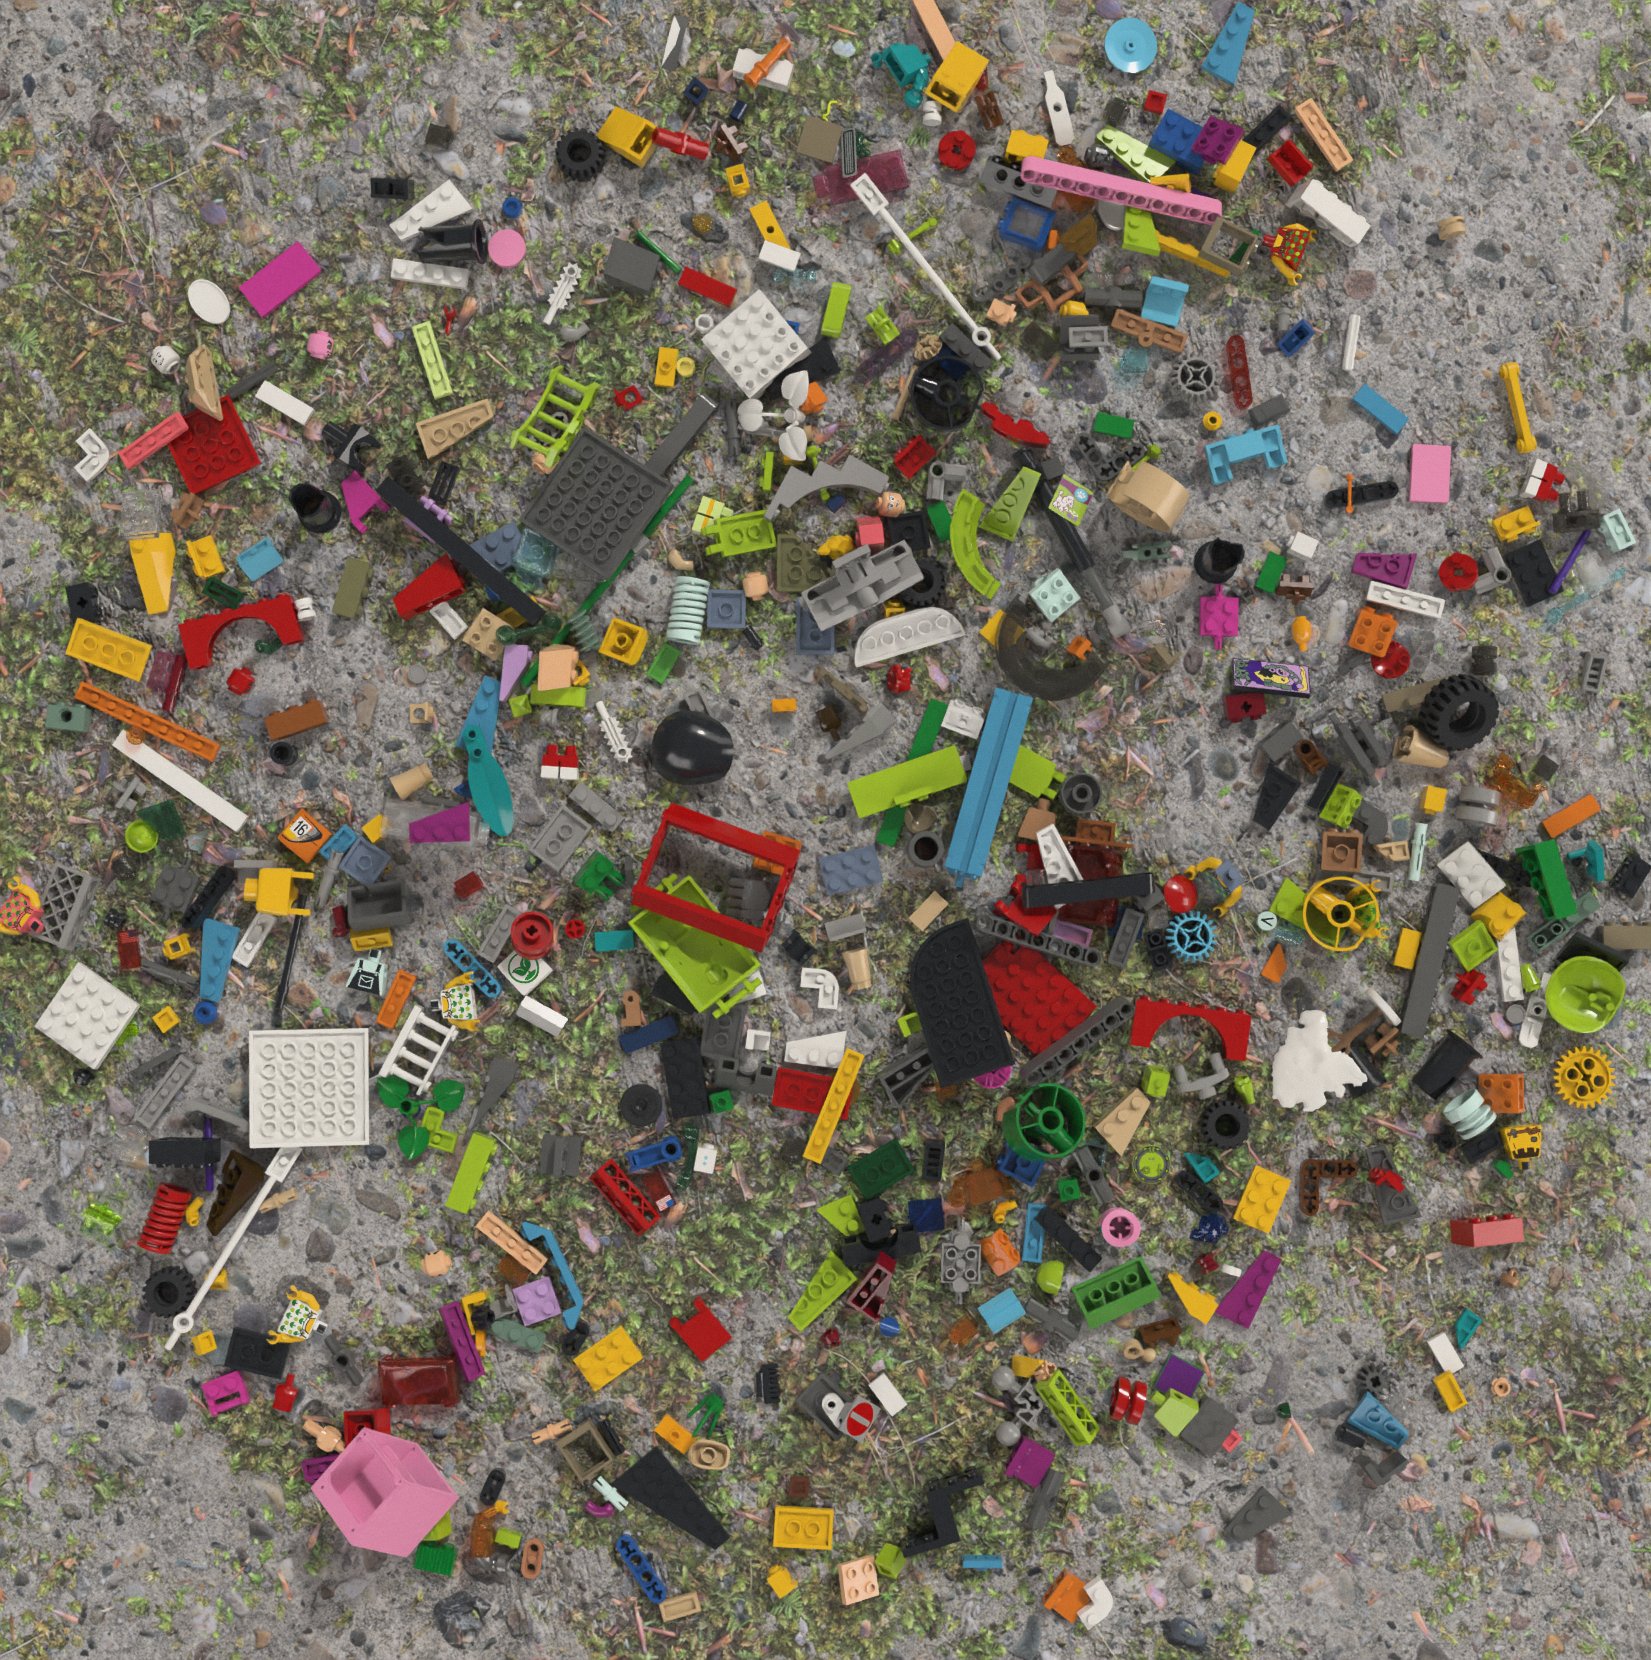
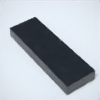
M1280 104L1242 140L1256 147L1252 158L1292 119V116Z

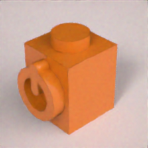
M816 381L809 384L807 398L799 406V409L804 411L805 415L819 413L824 409L823 405L828 401Z

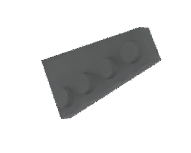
M1385 1145L1365 1149L1370 1170L1380 1166L1391 1170L1393 1173L1396 1172L1400 1176ZM1384 1182L1379 1186L1373 1185L1384 1226L1422 1217L1406 1186L1399 1193L1390 1189Z

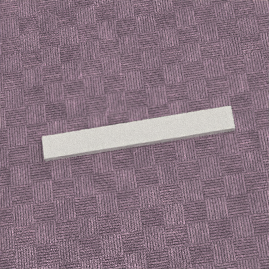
M122 730L112 746L234 831L239 832L249 818L248 815L126 730Z

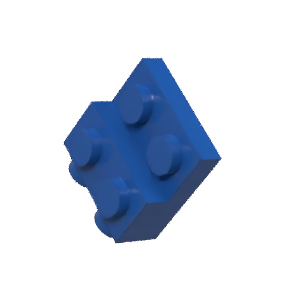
M1026 1140L1036 1150L1050 1154V1152ZM1005 1141L1004 1146L1006 1149L1003 1154L1000 1153L995 1161V1164H997L996 1168L1033 1188L1046 1161L1032 1162L1023 1159Z

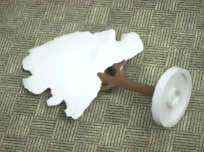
M1369 987L1365 994L1376 1008L1347 1032L1339 1034L1328 1027L1326 1014L1320 1010H1306L1300 1014L1298 1022L1304 1024L1305 1027L1303 1029L1293 1026L1288 1028L1285 1045L1280 1046L1278 1052L1274 1055L1273 1071L1271 1074L1273 1076L1272 1098L1278 1099L1282 1107L1292 1108L1296 1103L1303 1102V1112H1313L1326 1104L1325 1091L1335 1092L1336 1097L1342 1098L1345 1093V1087L1342 1084L1351 1083L1355 1087L1362 1086L1363 1082H1367L1366 1074L1362 1073L1354 1060L1348 1056L1352 1040L1381 1015H1384L1394 1026L1402 1022L1374 989ZM1331 1038L1341 1040L1333 1047H1329L1327 1043L1328 1039Z

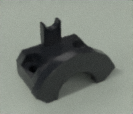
M793 929L791 931L792 934L781 944V948L787 953V956L803 966L818 951L808 944L798 931Z

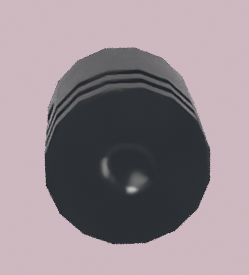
M280 741L272 746L270 756L275 763L290 766L297 761L298 751L292 744Z

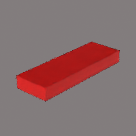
M685 266L678 281L679 286L728 308L731 307L737 294L736 288Z

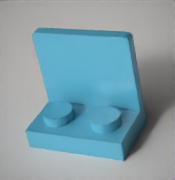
M1152 276L1148 283L1140 317L1155 323L1177 327L1184 297L1188 292L1189 285Z

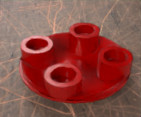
M1391 640L1384 657L1372 654L1371 665L1375 673L1383 678H1398L1407 671L1410 665V655L1402 644Z
M1182 875L1173 876L1162 886L1165 901L1173 913H1187L1195 907L1198 899L1197 889L1194 883L1188 880L1187 877Z

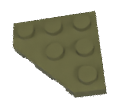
M777 534V592L801 593L834 576L833 571L796 534Z

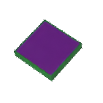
M1170 1352L1152 1387L1164 1394L1172 1388L1192 1398L1205 1370Z

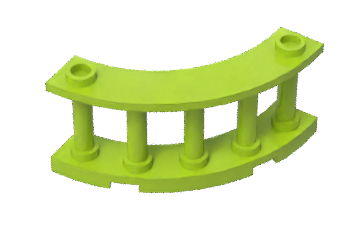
M562 365L551 370L548 377L550 381L537 406L526 422L519 429L514 430L510 437V441H512L510 448L514 449L519 444H522L544 455V458H546L544 465L550 468L560 460L559 454L561 452L565 453L574 441L586 419L583 415L588 407H592L601 387L596 382L589 386H584L562 375L561 373L564 368ZM557 382L583 393L582 396L584 398L580 406H575L552 394ZM548 401L572 412L574 417L571 423L565 424L543 413ZM540 419L562 430L564 434L560 439H555L533 428V426ZM530 434L552 445V447L546 448L526 438V436Z
M962 489L954 505L950 524V540L953 555L967 581L977 591L992 600L1001 583L985 568L977 547V527L986 505L979 498Z

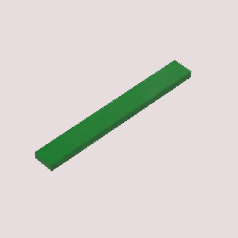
M932 698L930 699L907 761L930 754L949 705ZM900 805L887 810L876 838L877 842L894 847L904 822L906 807L900 808Z

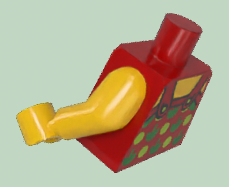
M1299 223L1280 227L1276 237L1265 234L1262 241L1263 246L1272 248L1269 258L1277 269L1288 278V283L1291 286L1298 285L1295 282V278L1298 280L1302 279V275L1294 274V271L1297 272L1307 243L1316 241L1311 235L1317 234V230L1309 231L1308 228Z

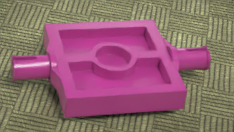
M1215 584L1214 596L1199 597V635L1214 638L1215 650L1222 649V638L1238 636L1239 598L1222 596L1223 584Z

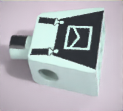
M370 949L368 959L358 958L346 987L380 996L385 995L388 964L379 962L382 951Z

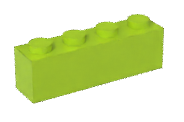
M477 1131L472 1134L446 1201V1207L464 1214L474 1210L477 1203L475 1196L477 1192H481L484 1185L482 1178L484 1174H488L491 1167L489 1160L491 1155L495 1156L498 1145H496L497 1139Z

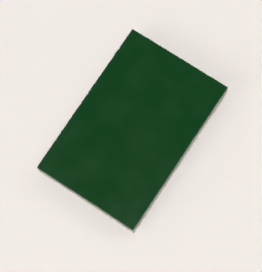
M896 1137L846 1166L865 1200L870 1199L915 1172L913 1165Z

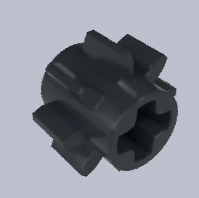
M489 1306L475 1307L476 1311L471 1314L472 1325L477 1326V1330L490 1329L491 1324L495 1321L494 1311L489 1310Z

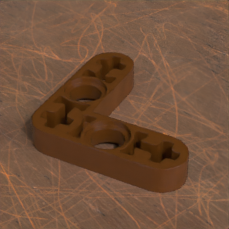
M1343 1159L1303 1160L1300 1165L1299 1206L1301 1212L1308 1216H1313L1318 1212L1319 1177L1352 1178L1358 1172L1356 1163ZM1309 1163L1314 1166V1169L1310 1171V1176H1315V1179H1304V1176L1309 1177V1172L1305 1169V1166H1308ZM1327 1163H1332L1334 1166V1171L1330 1174L1324 1171V1166ZM1337 1163H1340V1167H1347V1164H1349V1166L1353 1167V1170H1350L1349 1174H1347L1346 1171L1339 1170ZM1307 1182L1314 1184V1190L1310 1193L1304 1189ZM1304 1195L1314 1196V1199L1310 1198V1204L1314 1205L1310 1212L1304 1208L1305 1205H1308V1198H1304Z

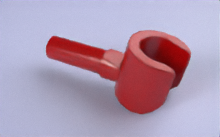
M445 306L444 312L447 317L445 334H450L451 322L457 316L455 307L452 313H448V306Z

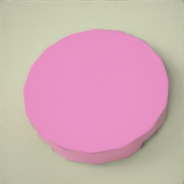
M500 230L489 241L488 251L490 258L502 268L516 267L526 256L527 248L525 241L514 230Z

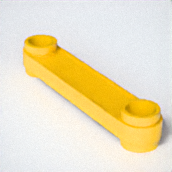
M1517 362L1504 363L1500 365L1499 373L1501 379L1505 380L1518 436L1516 440L1517 451L1520 454L1530 453L1536 450L1537 443L1535 437L1531 436L1518 380L1520 374L1519 365Z

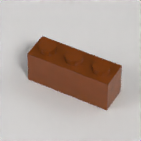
M316 698L305 701V705L299 707L298 705L289 706L287 711L281 713L280 711L271 712L269 717L264 718L270 739L275 742L330 724L323 702L316 700Z

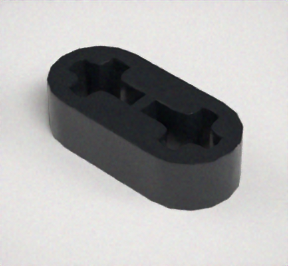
M577 1321L576 1327L570 1330L562 1344V1351L565 1355H575L590 1332V1326L586 1321ZM582 1325L585 1326L584 1331H586V1333L582 1332L580 1336L577 1337L576 1334L578 1332V1329L576 1327H581ZM573 1339L576 1340L574 1344L576 1349L567 1350L568 1346L566 1343L570 1344Z
M494 1468L487 1477L480 1494V1500L484 1505H493L499 1497L507 1477L506 1472L502 1468ZM499 1473L502 1480H498L497 1484L494 1485L495 1477L492 1475ZM490 1488L494 1489L492 1493L494 1498L487 1500V1495L484 1493H488Z

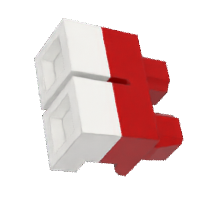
M1536 459L1530 464L1519 496L1535 499L1539 503L1543 501L1555 502L1559 492L1551 489L1552 484L1561 486L1565 475L1557 471L1558 467Z
M548 744L546 754H543L541 778L579 781L580 758L577 756V747L566 746L565 756L558 755L559 745Z

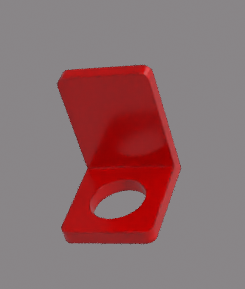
M635 385L619 393L616 388L613 389L615 393L613 399L617 407L621 406L624 412L643 402ZM628 392H633L636 395L634 402L629 403L625 400V395Z

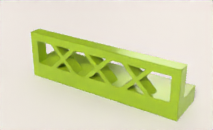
M1057 1369L1048 1381L1037 1382L1035 1389L1075 1446L1090 1445L1100 1427L1062 1372ZM1056 1379L1060 1381V1389L1054 1384ZM1066 1393L1070 1396V1404L1066 1401ZM1076 1407L1080 1410L1081 1419L1077 1417ZM1087 1422L1092 1427L1090 1433L1087 1431Z

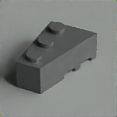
M924 1043L876 1073L898 1110L901 1109L904 1102L912 1096L915 1089L934 1069L928 1046Z

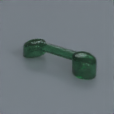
M548 613L543 617L542 625L515 631L508 625H503L496 630L495 636L502 645L510 646L518 638L542 632L554 635L561 630L562 621L555 613Z
M684 1122V1140L690 1143L686 1168L685 1171H681L675 1186L676 1190H686L692 1179L700 1138L699 1127L693 1123Z

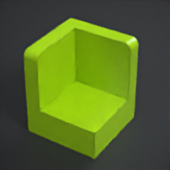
M917 1010L897 1018L904 1037L922 1029Z
M886 1543L874 1562L879 1574L896 1579L907 1559L904 1558L900 1547Z

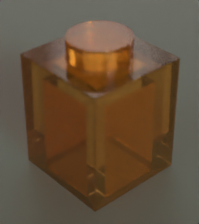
M966 1314L948 1328L950 1333L948 1335L949 1339L954 1345L958 1343L961 1347L979 1333L978 1328Z

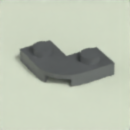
M1361 800V804L1356 809L1352 818L1367 826L1363 833L1362 846L1377 852L1373 845L1382 843L1388 831V821L1379 809Z

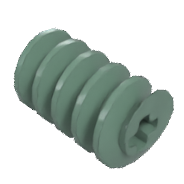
M586 609L573 613L565 622L566 624H572L568 629L569 631L576 632L572 638H579L575 643L576 645H582L578 650L579 652H587L602 645V643H596L599 640V636H593L596 630L590 629L593 626L592 622H587L590 617L588 615L583 616Z

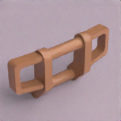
M1078 256L1076 258L1083 265L1076 271L1072 272L1068 266L1061 270L1072 288L1054 301L1043 286H1039L1034 278H1031L1016 291V297L1027 310L1044 301L1050 312L1054 313L1057 307L1074 295H1079L1084 291L1077 277L1088 268V262L1083 256ZM1030 287H1033L1039 294V297L1031 302H1027L1022 294Z

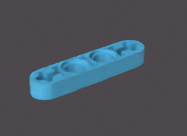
M449 939L444 943V952L464 973L470 971L475 973L478 969L484 972V978L481 981L476 980L474 983L485 995L491 998L500 995L502 991L500 982L460 941ZM449 943H456L457 946L455 948L459 952L463 950L464 953L460 954L456 959L455 956L458 954L455 951L449 952ZM463 956L471 958V964L468 967H464L461 964ZM474 973L470 975L471 980H475ZM488 977L491 979L488 981L490 985H497L496 993H489L490 988L487 984L484 987L481 985L487 981Z

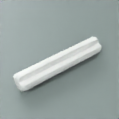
M1355 314L1349 317L1342 370L1351 371L1354 365L1361 318Z

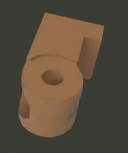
M627 991L622 997L626 1008V1019H621V1027L642 1025L640 995L636 991Z

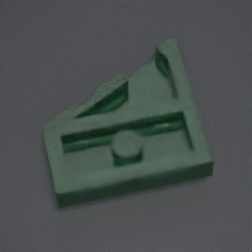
M173 799L136 811V814L167 842L186 836Z

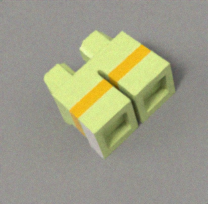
M703 496L692 527V533L702 535V528L714 525L713 520L733 516L734 511L725 507L724 503ZM714 534L707 536L709 538L715 539Z

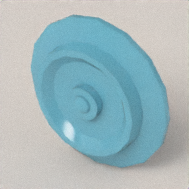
M1124 18L1116 21L1109 28L1105 36L1104 49L1108 60L1115 68L1126 73H1137L1145 70L1153 62L1157 53V40L1154 32L1145 22L1137 18Z

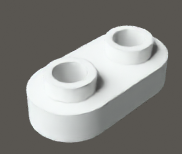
M828 1393L822 1399V1408L834 1425L839 1428L841 1424L839 1414L845 1404L837 1394ZM830 1401L835 1402V1406L829 1407L828 1403Z

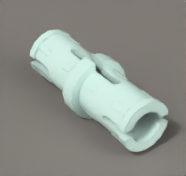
M600 1475L597 1480L602 1486L594 1481L592 1486L604 1495L606 1501L609 1500L621 1512L624 1508L619 1504V1501L625 1507L629 1502L616 1492L617 1489L615 1487L612 1488Z

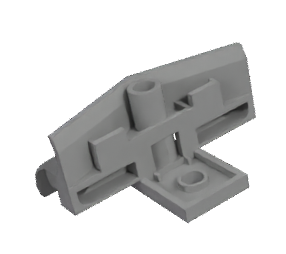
M905 540L871 557V550L868 544H865L832 561L834 576L801 592L802 596L799 597L800 606L805 611L810 610L820 631H824L863 613L924 579L913 557L912 550Z

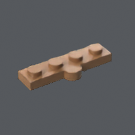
M1118 308L1110 326L1114 330L1138 338V345L1141 348L1147 349L1154 344L1180 355L1188 338L1187 334Z

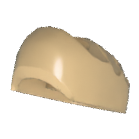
M697 1440L689 1448L688 1459L692 1465L701 1469L724 1470L729 1464L730 1449L725 1444L716 1441Z

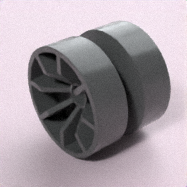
M1077 773L1063 781L1058 791V799L1061 806L1068 813L1074 815H1083L1094 810L1102 798V788L1099 781L1087 773Z

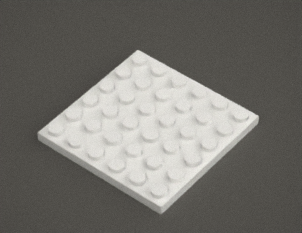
M368 1028L249 1031L250 1148L369 1145Z

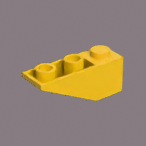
M1166 1270L1165 1274L1187 1312L1207 1325L1218 1307V1304L1214 1301L1216 1298L1208 1292H1205V1294L1199 1292L1198 1289L1200 1287L1191 1281L1188 1284L1182 1281L1183 1276L1173 1271L1170 1273Z

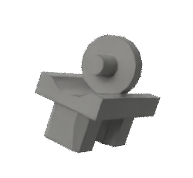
M136 775L127 788L124 787L128 782L125 778L120 783L116 781L112 783L116 788L112 793L113 795L118 796L121 791L123 792L115 805L119 809L123 807L132 811L137 801L130 798V794L134 791L142 797L148 787Z

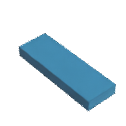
M1366 384L1351 399L1395 435L1398 434L1409 420V418Z
M1027 1202L1021 1261L1041 1263L1045 1229L1033 1218L1046 1204Z

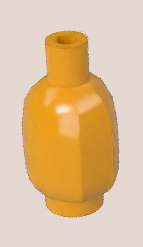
M1306 616L1294 617L1295 621L1291 625L1293 639L1299 644V651H1307V643L1311 638V623L1309 620H1306Z

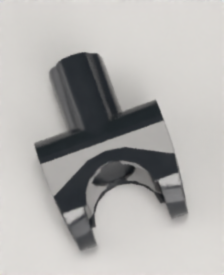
M329 421L321 433L322 436L337 445L332 454L349 467L363 473L367 468L358 460L359 450L365 446L375 447L379 450L382 447L371 434L355 423L352 424L347 432L334 422Z

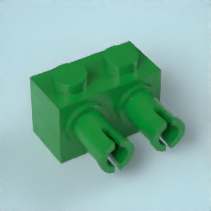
M595 849L572 879L590 895L595 892L607 902L610 898L605 893L612 897L614 892L602 884V880L607 877L619 887L622 883L617 878L624 882L626 877L613 868L615 864Z

